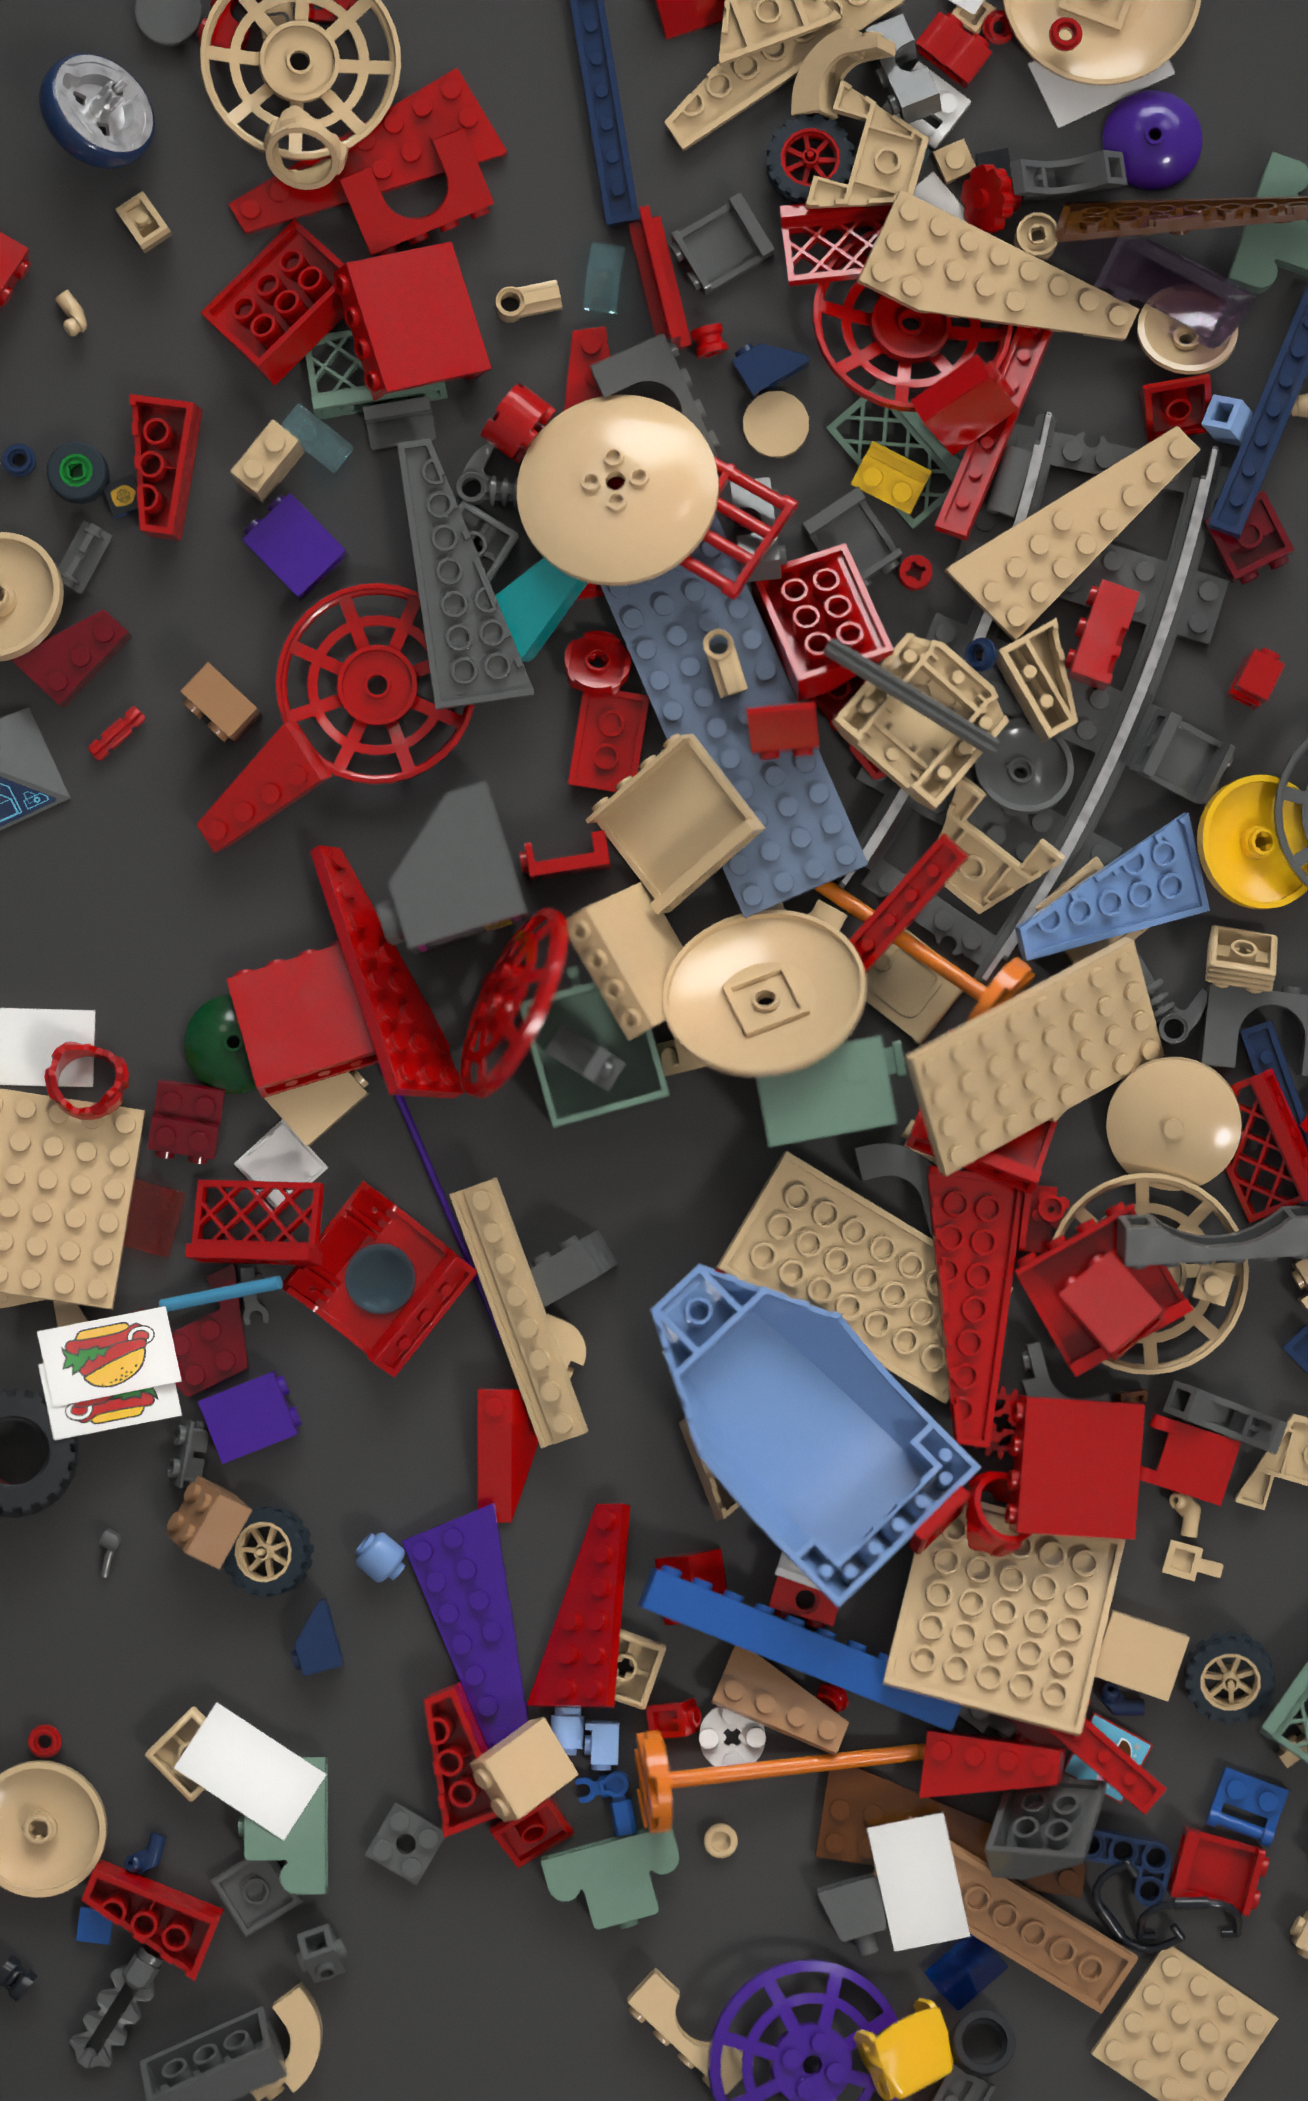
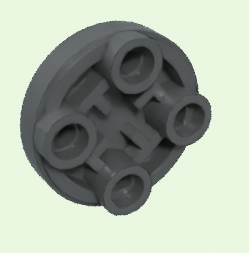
M200 0L136 1L135 17L141 32L148 40L160 46L174 47L191 42L202 22L203 11Z

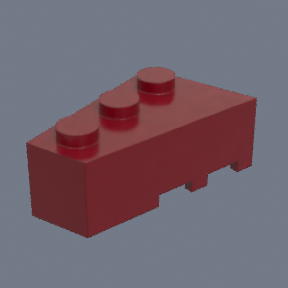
M102 609L46 639L24 655L10 660L64 709L126 644L132 635L107 611Z

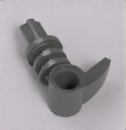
M487 442L472 455L456 484L458 497L461 501L464 500L473 506H478L485 500L490 501L491 506H495V502L500 501L502 502V507H506L507 502H513L515 510H518V476L515 483L509 482L508 477H504L503 482L497 481V476H488L484 473V467L494 449V446ZM475 481L481 485V492L476 497H467L462 492L467 482Z
M1138 955L1153 1014L1157 1022L1160 1040L1169 1045L1184 1041L1189 1031L1192 1030L1202 1016L1208 992L1202 988L1187 1009L1179 1010L1174 1001L1168 1003L1165 998L1169 995L1168 991L1162 993L1159 988L1164 983L1162 978L1155 980L1141 956ZM1170 1019L1176 1020L1181 1026V1033L1175 1039L1169 1038L1164 1032V1025Z

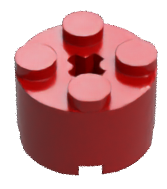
M519 382L495 409L497 412L492 420L489 418L480 436L510 459L520 464L533 440L550 422L557 410Z

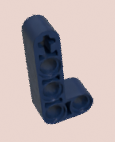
M1095 1827L1093 1835L1097 1837L1098 1843L1093 1850L1087 1851L1085 1860L1109 1865H1116L1127 1859L1130 1860L1139 1872V1875L1133 1878L1132 1891L1136 1899L1147 1907L1161 1902L1165 1896L1172 1862V1855L1167 1846L1158 1839ZM1121 1841L1130 1844V1852L1123 1858L1116 1857L1113 1854L1114 1846ZM1153 1848L1163 1850V1858L1157 1864H1150L1146 1860L1147 1853ZM1147 1881L1157 1884L1156 1893L1151 1897L1140 1895L1141 1885Z

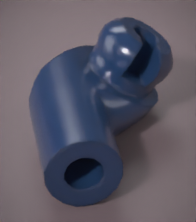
M1106 1682L1100 1688V1700L1113 1715L1144 1716V1699H1126L1118 1689V1685L1112 1682Z
M151 1832L147 1848L129 1855L125 1859L124 1867L126 1871L141 1875L156 1868L160 1864L167 1836L162 1833Z

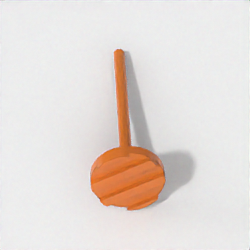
M832 881L814 889L863 923L875 911ZM906 931L893 943L978 1001L966 1023L1021 994L1033 982L1035 974L1031 972L1033 969L1030 968V965L1016 957L1000 971L987 988Z
M654 1730L636 1733L635 1739L638 1749H634V1762L640 1786L637 1789V1797L644 1828H648L649 1833L670 1832L672 1825L671 1789L919 1761V1759L924 1760L926 1744L920 1743L918 1745L910 1744L839 1752L836 1756L821 1754L669 1772L666 1750L660 1732Z

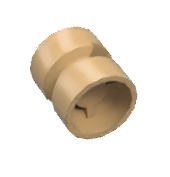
M1042 212L1031 213L1025 216L1019 222L1013 238V246L1043 261H1047L1053 255L1058 243L1056 242V221L1050 215Z

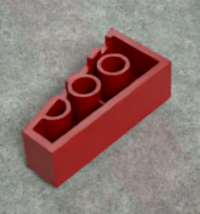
M129 394L133 422H131L132 436H134L135 444L134 463L138 481L137 499L140 531L149 537L182 541L203 410L194 402Z

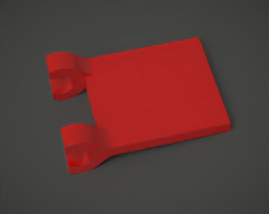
M1153 1413L1149 1426L1165 1431L1168 1435L1157 1469L1153 1470L1140 1466L1139 1480L1221 1506L1241 1442Z

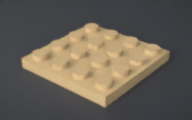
M1173 1946L1157 1952L1090 2053L1159 2101H1224L1277 2022L1278 2017Z

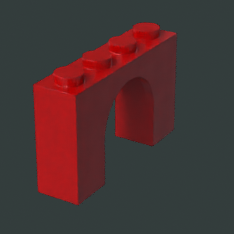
M463 127L432 139L446 174L447 189L445 197L438 208L426 216L410 218L393 211L385 202L370 166L339 178L371 255L376 253L378 256L392 254L398 251L397 244L407 240L410 245L416 244L429 238L427 235L428 231L439 227L440 231L444 232L458 226L459 222L457 219L470 214L471 219H475L490 212L488 206L495 203Z

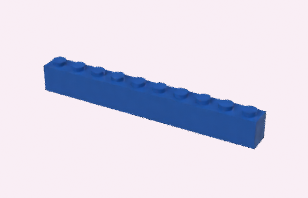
M663 1565L661 1570L651 1569L637 1606L952 1732L962 1705L882 1685L889 1655L879 1652L876 1658L865 1653L867 1646L852 1640H848L847 1645L836 1642L834 1640L837 1634L820 1627L817 1628L816 1633L804 1629L806 1622L790 1615L786 1616L785 1621L773 1616L775 1609L756 1602L754 1608L742 1604L744 1597L731 1591L725 1590L722 1596L711 1591L713 1584L694 1577L692 1583L680 1579L682 1572L669 1566Z

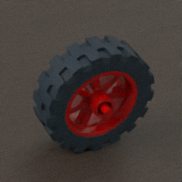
M803 114L793 121L792 119L785 121L783 127L775 130L772 135L773 138L767 146V176L774 190L782 194L784 200L789 203L792 201L798 204L806 203L812 184L807 182L809 175L812 173H816L818 177L839 183H849L855 162L854 146L848 138L846 130L838 127L836 121L833 119H829V121L823 119V116L819 114H814V117H807V114ZM809 139H816L822 141L817 149L810 148ZM803 140L805 150L802 153L792 148V146ZM829 146L835 158L819 157V155ZM787 153L802 160L786 167ZM819 165H834V168L827 177ZM802 168L805 171L802 181L795 179L790 174Z

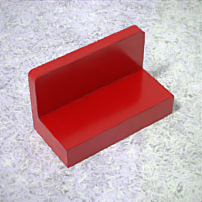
M1037 1185L1032 1194L1024 1192L1017 1243L1018 1251L1043 1253L1049 1250L1046 1244L1051 1241L1053 1228L1049 1223L1043 1221L1035 1222L1032 1218V1211L1037 1208L1039 1203L1038 1194L1041 1191L1047 1190L1051 1195L1056 1196L1057 1187ZM1049 1206L1048 1212L1052 1213L1054 1208Z

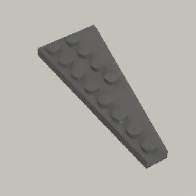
M431 439L397 443L436 710L534 696L533 686Z

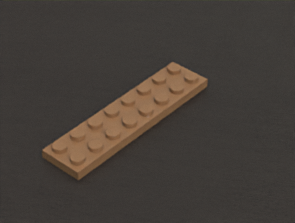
M950 1841L970 1934L1102 2014L1138 1961L1137 1955L1016 1880L992 1877L988 1863ZM876 1867L873 1870L875 1876H877Z

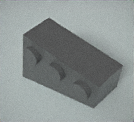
M596 1230L581 1240H578L576 1235L560 1243L558 1246L561 1251L553 1256L547 1251L531 1260L534 1267L530 1268L542 1304L546 1307L618 1265V1262L600 1231Z

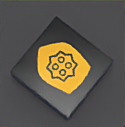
M134 475L106 484L103 489L114 519L138 510V485Z

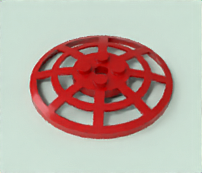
M877 230L869 231L861 235V237L869 241ZM852 240L841 250L854 257L862 249V246ZM835 255L827 266L834 271L840 270L846 262ZM865 255L859 262L865 265L867 256ZM857 281L851 287L843 306L824 300L831 282L818 283L813 302L812 323L815 340L821 355L831 371L846 387L860 397L879 406L898 411L917 412L913 404L908 403L909 389L929 388L970 359L977 349L978 342H999L997 352L992 361L998 370L1007 354L1013 332V326L1001 324V328H980V320L969 318L970 328L951 326V317L935 313L915 312L875 291L874 293L879 300L876 302L873 312L868 313L853 309L858 296L865 289V286L857 283ZM822 314L841 319L843 339L851 356L837 363L831 356L825 342ZM906 318H913L919 323L920 327L913 331L907 330L902 325V321ZM851 322L869 326L874 343L859 350L853 337ZM948 339L968 341L962 356L954 365L940 353ZM884 353L889 358L898 361L897 377L879 370L869 361ZM928 360L940 372V374L929 378L910 379L912 364ZM861 367L875 379L895 386L894 400L883 398L864 389L851 380L846 373Z
M383 583L359 584L341 589L323 598L308 609L294 625L284 643L278 660L276 674L277 702L284 723L294 720L299 722L315 716L326 734L342 745L334 763L328 761L317 752L329 772L337 777L352 782L372 785L392 784L412 779L430 770L445 759L459 743L469 726L475 705L465 706L462 715L448 709L436 710L434 703L417 696V678L430 674L429 660L412 666L407 657L401 653L408 635L415 638L427 651L425 634L413 625L421 606L419 592L399 585ZM386 595L408 601L400 619L382 615L359 618L352 599L360 596ZM340 604L347 623L331 632L317 650L299 642L305 630L316 618L329 608ZM385 626L395 628L396 630L389 646L369 645L363 628ZM351 633L357 651L353 652L344 663L327 656V653L337 641ZM294 654L311 663L307 681L310 704L291 710L288 701L287 677L289 664ZM320 668H323L338 675V694L319 700L318 677ZM375 676H381L387 681V688L380 695L372 694L368 689L370 679ZM344 707L355 718L347 737L330 723L325 715L326 712ZM410 709L429 716L416 732L404 738L398 720L403 718ZM438 720L456 728L451 738L437 753L417 766L414 765L408 748L426 737ZM367 725H386L392 744L368 745L360 743V740ZM354 752L375 756L396 753L402 771L393 774L370 775L347 770V767Z
M543 908L531 916L509 941L482 982L481 991L474 1005L467 1028L461 1056L460 1081L463 1091L475 1098H485L495 1092L518 1066L544 1020L561 976L568 944L567 920L564 914L555 909ZM548 919V923L535 934L531 933L539 924ZM550 932V946L545 968L534 970L537 957V942ZM525 941L524 946H523V947L519 950V952L516 954L517 950L520 948V946H521V945L523 944V942ZM527 954V960L525 965L523 962H521V960ZM540 982L532 1005L518 1031L513 1021L522 1005L529 984ZM480 1032L478 1051H474L477 1037ZM488 1036L492 1037V1039L487 1043ZM506 1036L511 1045L497 1065L486 1075V1058ZM472 1063H477L478 1082L472 1083L471 1078Z

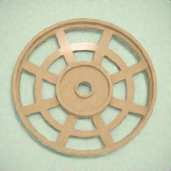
M231 0L216 1L209 13L202 33L200 71L205 91L213 109L223 123L239 139L253 148L266 153L264 142L245 132L238 123L250 113H253L269 125L272 120H277L279 117L270 114L260 106L273 94L289 101L290 107L297 105L302 109L304 103L321 98L333 113L318 120L321 121L325 128L342 120L355 133L342 141L349 149L365 139L382 121L392 104L398 88L401 53L396 27L381 0H358L347 11L333 0H262L260 3H257L256 0H238L248 13L236 28L230 49L211 46L212 35L217 21ZM296 2L294 21L276 26L265 13L275 6ZM309 4L322 7L339 19L328 29L324 30L319 25L308 22ZM370 8L378 17L384 30L389 49V61L369 60L366 40L356 21ZM255 21L267 36L260 52L240 50L245 33ZM347 29L356 44L359 60L340 59L335 40ZM293 54H304L308 58L309 66L302 71L294 69L290 64V57ZM210 60L230 64V73L234 87L243 101L230 113L225 110L215 91L210 72ZM240 64L259 66L264 84L251 95L242 80ZM338 73L358 74L352 93L343 102L331 89ZM368 74L389 75L387 87L380 105L371 119L364 124L351 110L363 94ZM302 133L289 134L288 150L279 148L281 158L290 160H317L331 156L327 148L302 151Z
M1136 1173L1103 1182L1085 1193L1071 1206L1063 1217L1052 1240L1063 1234L1065 1236L1068 1227L1075 1218L1081 1224L1091 1218L1098 1222L1085 1207L1092 1200L1107 1191L1130 1184H1135L1136 1204H1134V1210L1137 1215L1150 1213L1163 1215L1181 1224L1177 1228L1179 1231L1205 1235L1198 1226L1213 1212L1219 1218L1227 1233H1234L1239 1231L1225 1208L1199 1186L1182 1178L1166 1174ZM1149 1183L1178 1188L1193 1195L1202 1203L1188 1217L1171 1207L1149 1203ZM1248 1259L1243 1263H1216L1213 1261L1212 1264L1206 1265L1237 1276L1232 1305L1219 1328L1215 1327L1203 1316L1210 1302L1200 1299L1195 1308L1192 1306L1193 1311L1183 1316L1185 1319L1170 1329L1154 1332L1137 1342L1143 1343L1144 1364L1131 1363L1119 1359L1113 1362L1110 1358L1101 1363L1113 1369L1132 1374L1155 1375L1174 1372L1188 1367L1209 1355L1225 1340L1242 1312L1248 1291ZM1180 1263L1177 1267L1167 1268L1179 1289L1183 1292L1186 1279L1196 1278L1200 1265ZM1193 1325L1208 1338L1202 1346L1189 1354L1168 1362L1158 1363V1342L1178 1337L1188 1331Z

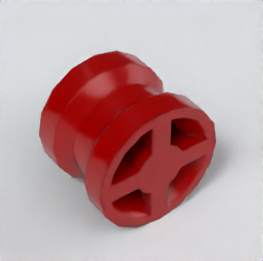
M722 323L709 324L690 332L691 339L697 344L695 351L697 359L710 358L729 350L727 342L722 339Z
M911 555L905 558L898 571L901 585L911 591L925 588L932 577V565L928 559L921 555Z

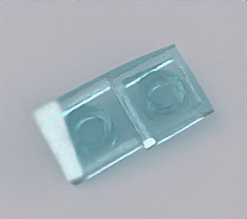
M300 403L296 405L281 424L284 429L300 441L303 449L333 474H335L355 448Z

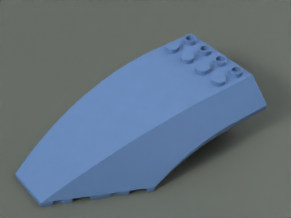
M698 1264L651 1309V1314L697 1454L750 1518L837 1608L855 1594L912 1538L915 1530L981 1468L889 1373L858 1337L841 1313L818 1308L804 1300L787 1297L784 1293L764 1286L759 1287L739 1280L738 1277L716 1272L713 1268Z

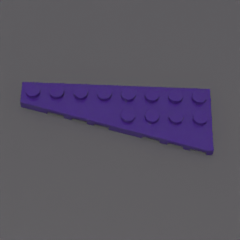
M494 1503L402 1541L488 1749H491L529 1721L527 1714L528 1706L527 1701H525L522 1682L523 1674L522 1669H520L517 1650L518 1642L513 1610L506 1580L507 1572L501 1548L502 1540L498 1529L497 1509Z

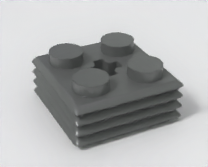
M463 500L458 507L472 541L474 542L476 538L481 540L479 545L482 550L478 555L491 584L519 540L517 532Z

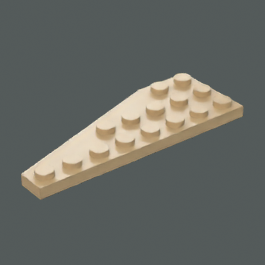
M903 190L898 192L857 280V283L919 313H935L948 317H964L978 319L983 322L1025 328L1049 329V331L1070 332L1117 341L1126 339L1139 311L1138 308Z

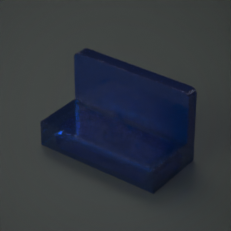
M970 1934V1937H965L932 1965L925 1974L940 1994L957 2010H961L1008 1968V1965L991 1946Z

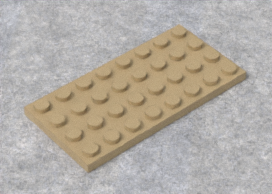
M1124 937L909 1053L905 1057L939 1172L948 1176L1127 1077L1138 1066L1165 1055L1135 942L1129 937Z
M784 1151L716 1268L747 1283L759 1287H767L784 1293L787 1297L809 1302L810 1305L830 1312L841 1313L858 1337L887 1370L946 1404L949 1400L933 1239L791 1153Z

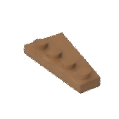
M737 1645L733 1648L711 1702L835 1756L849 1724L847 1720L761 1656Z

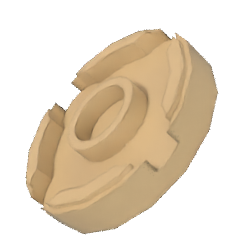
M768 391L757 396L748 405L743 417V433L748 444L758 454L763 456L784 458L795 453L804 444L809 431V416L804 405L794 395L783 391Z

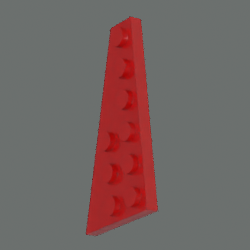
M623 1503L595 1505L527 1706L614 1708L631 1505Z

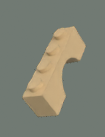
M655 1967L628 1996L627 2003L631 2005L628 2010L641 2023L647 2020L655 2028L653 2034L665 2046L671 2043L680 2051L677 2055L678 2058L690 2069L696 2066L704 2074L702 2080L710 2087L708 2078V2050L710 2042L694 2039L681 2028L675 2012L680 1997V1990ZM723 2045L721 2078L724 2093L727 2095L742 2079L743 2051Z

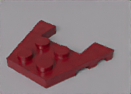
M231 1264L206 1276L211 1289L238 1284L235 1264ZM240 1297L218 1301L220 1305L219 1310L171 1333L182 1380L175 1382V1385L187 1398L249 1368ZM143 1307L135 1312L144 1311L145 1309Z

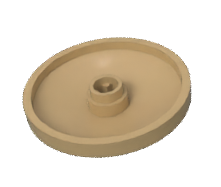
M0 532V661H7L24 655L38 646L48 636L59 618L64 596L60 571L46 550L30 538L8 532Z
M1164 1057L1138 1066L1120 1082L1110 1100L1106 1129L1111 1150L1116 1160L1128 1174H1166L1201 1186L1218 1176L1234 1157L1240 1141L1242 1119L1235 1093L1218 1072L1206 1064L1193 1059ZM1149 1183V1186L1153 1188L1167 1191H1180V1189L1157 1183Z
M28 1761L3 1771L0 1774V1886L15 1894L27 1897H50L64 1893L77 1886L95 1868L104 1851L107 1839L106 1812L96 1789L76 1770L52 1761Z

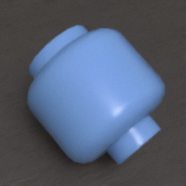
M383 1532L376 1535L370 1533L354 1552L357 1555L356 1565L376 1582H383L387 1578L393 1581L405 1568V1564L401 1562L405 1555L404 1549Z

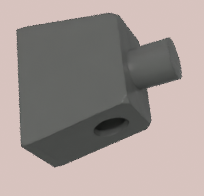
M873 1871L817 1888L819 1899L840 1941L846 1942L855 1939L859 1956H866L879 1951L874 1933L887 1928L879 1880Z

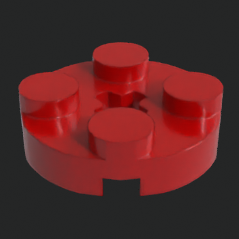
M589 631L584 633V637L576 641L575 639L572 640L566 648L564 671L568 677V684L574 689L594 695H614L629 677L631 655L629 650H626L621 644V640L612 633ZM595 658H601L602 664L605 666L596 668L589 662H594Z

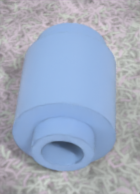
M555 1707L554 1715H551V1729L567 1755H576L577 1749H583L585 1716H581V1708Z

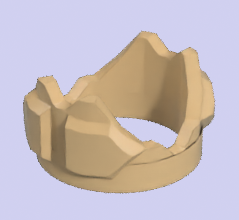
M297 105L282 111L280 118L272 120L264 138L266 160L270 170L280 181L297 189L312 190L329 184L337 174L342 172L348 157L349 148L339 140V137L327 130L320 120L313 118ZM292 133L311 135L327 147L331 158L321 159L311 168L301 171L296 169L288 170L283 165L279 154L278 140Z

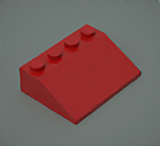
M294 219L200 313L252 366L275 386L344 318L345 309L341 296L335 290V277L333 274L344 263Z
M846 543L788 561L786 565H781V579L752 582V596L798 702L831 692L857 676L852 671L824 655V649L831 639L840 641L875 664L894 654V649Z

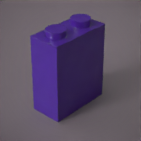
M289 493L286 497L280 495L269 505L268 510L270 513L261 521L258 518L252 521L245 528L244 533L246 536L242 540L301 601L348 553L309 511Z
M275 1370L198 1401L222 1464L300 1433L298 1426L303 1425L296 1406L290 1408L285 1396L290 1394V1390L284 1375L278 1376Z

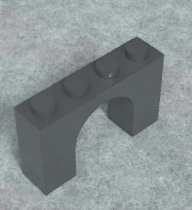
M664 333L657 334L588 366L599 392L604 398L642 381H655L667 387L678 403L679 412L697 427L707 441L713 456L718 457L716 449L720 448L719 441L713 429L707 431L702 420L707 417L704 407L699 398L693 400L688 389L693 386L686 368H679L675 359L676 356L680 355L675 343H671L670 338L666 339Z
M1213 984L1206 985L1208 996L1203 1012L1199 1062L1212 1067L1235 1068L1238 1035L1243 1020L1251 1011L1258 1007L1275 1006L1287 1011L1299 1026L1301 1048L1297 1076L1308 1077V995L1302 994V988L1282 986V992L1263 991L1256 994L1240 987L1229 986L1219 988Z

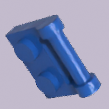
M1224 1766L1206 1816L1205 1824L1214 1828L1219 1825L1257 1839L1259 1844L1270 1847L1289 1790ZM1226 1803L1265 1817L1264 1826L1261 1827L1222 1813L1223 1804Z

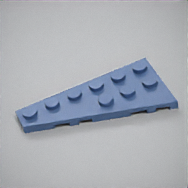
M1182 813L1016 926L1015 931L1022 960L1036 959L1210 911L1189 813Z

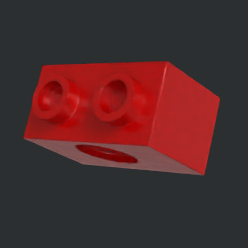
M776 1575L768 1601V1607L775 1609L774 1615L786 1618L787 1615L793 1617V1614L806 1618L805 1624L816 1628L824 1629L826 1624L834 1625L838 1608L820 1590ZM809 1590L815 1595L814 1603L810 1607L802 1608L796 1604L795 1599L800 1591Z

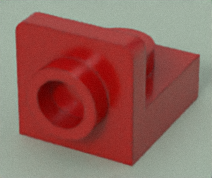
M688 1698L680 1702L657 1703L646 1706L649 1731L658 1730L662 1739L687 1737L700 1731L702 1717L695 1698Z

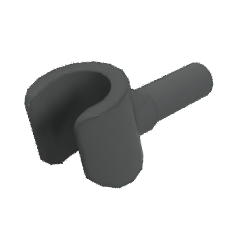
M107 1528L98 1543L107 1549L100 1576L104 1578L109 1576L112 1558L122 1540L121 1535L110 1528Z

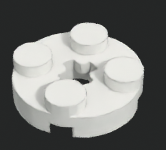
M719 1706L710 1710L702 1720L699 1733L701 1751L705 1758L714 1766L756 1762L764 1750L766 1734L762 1724ZM736 1728L740 1730L741 1733L738 1738L741 1742L738 1745L734 1743L727 1745L724 1742L726 1740L725 1730L734 1731Z

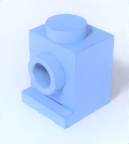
M586 1720L585 1730H592V1735H585V1755H591V1769L611 1770V1765H618L619 1721Z

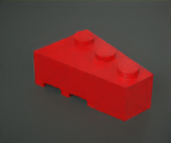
M1104 579L1099 582L1098 587L1091 586L1085 603L1091 606L1087 619L1080 617L1074 636L1080 639L1076 650L1069 649L1064 662L1065 668L1069 669L1067 678L1103 691L1110 685L1113 676L1111 674L1115 662L1119 658L1122 649L1121 645L1129 628L1140 592Z

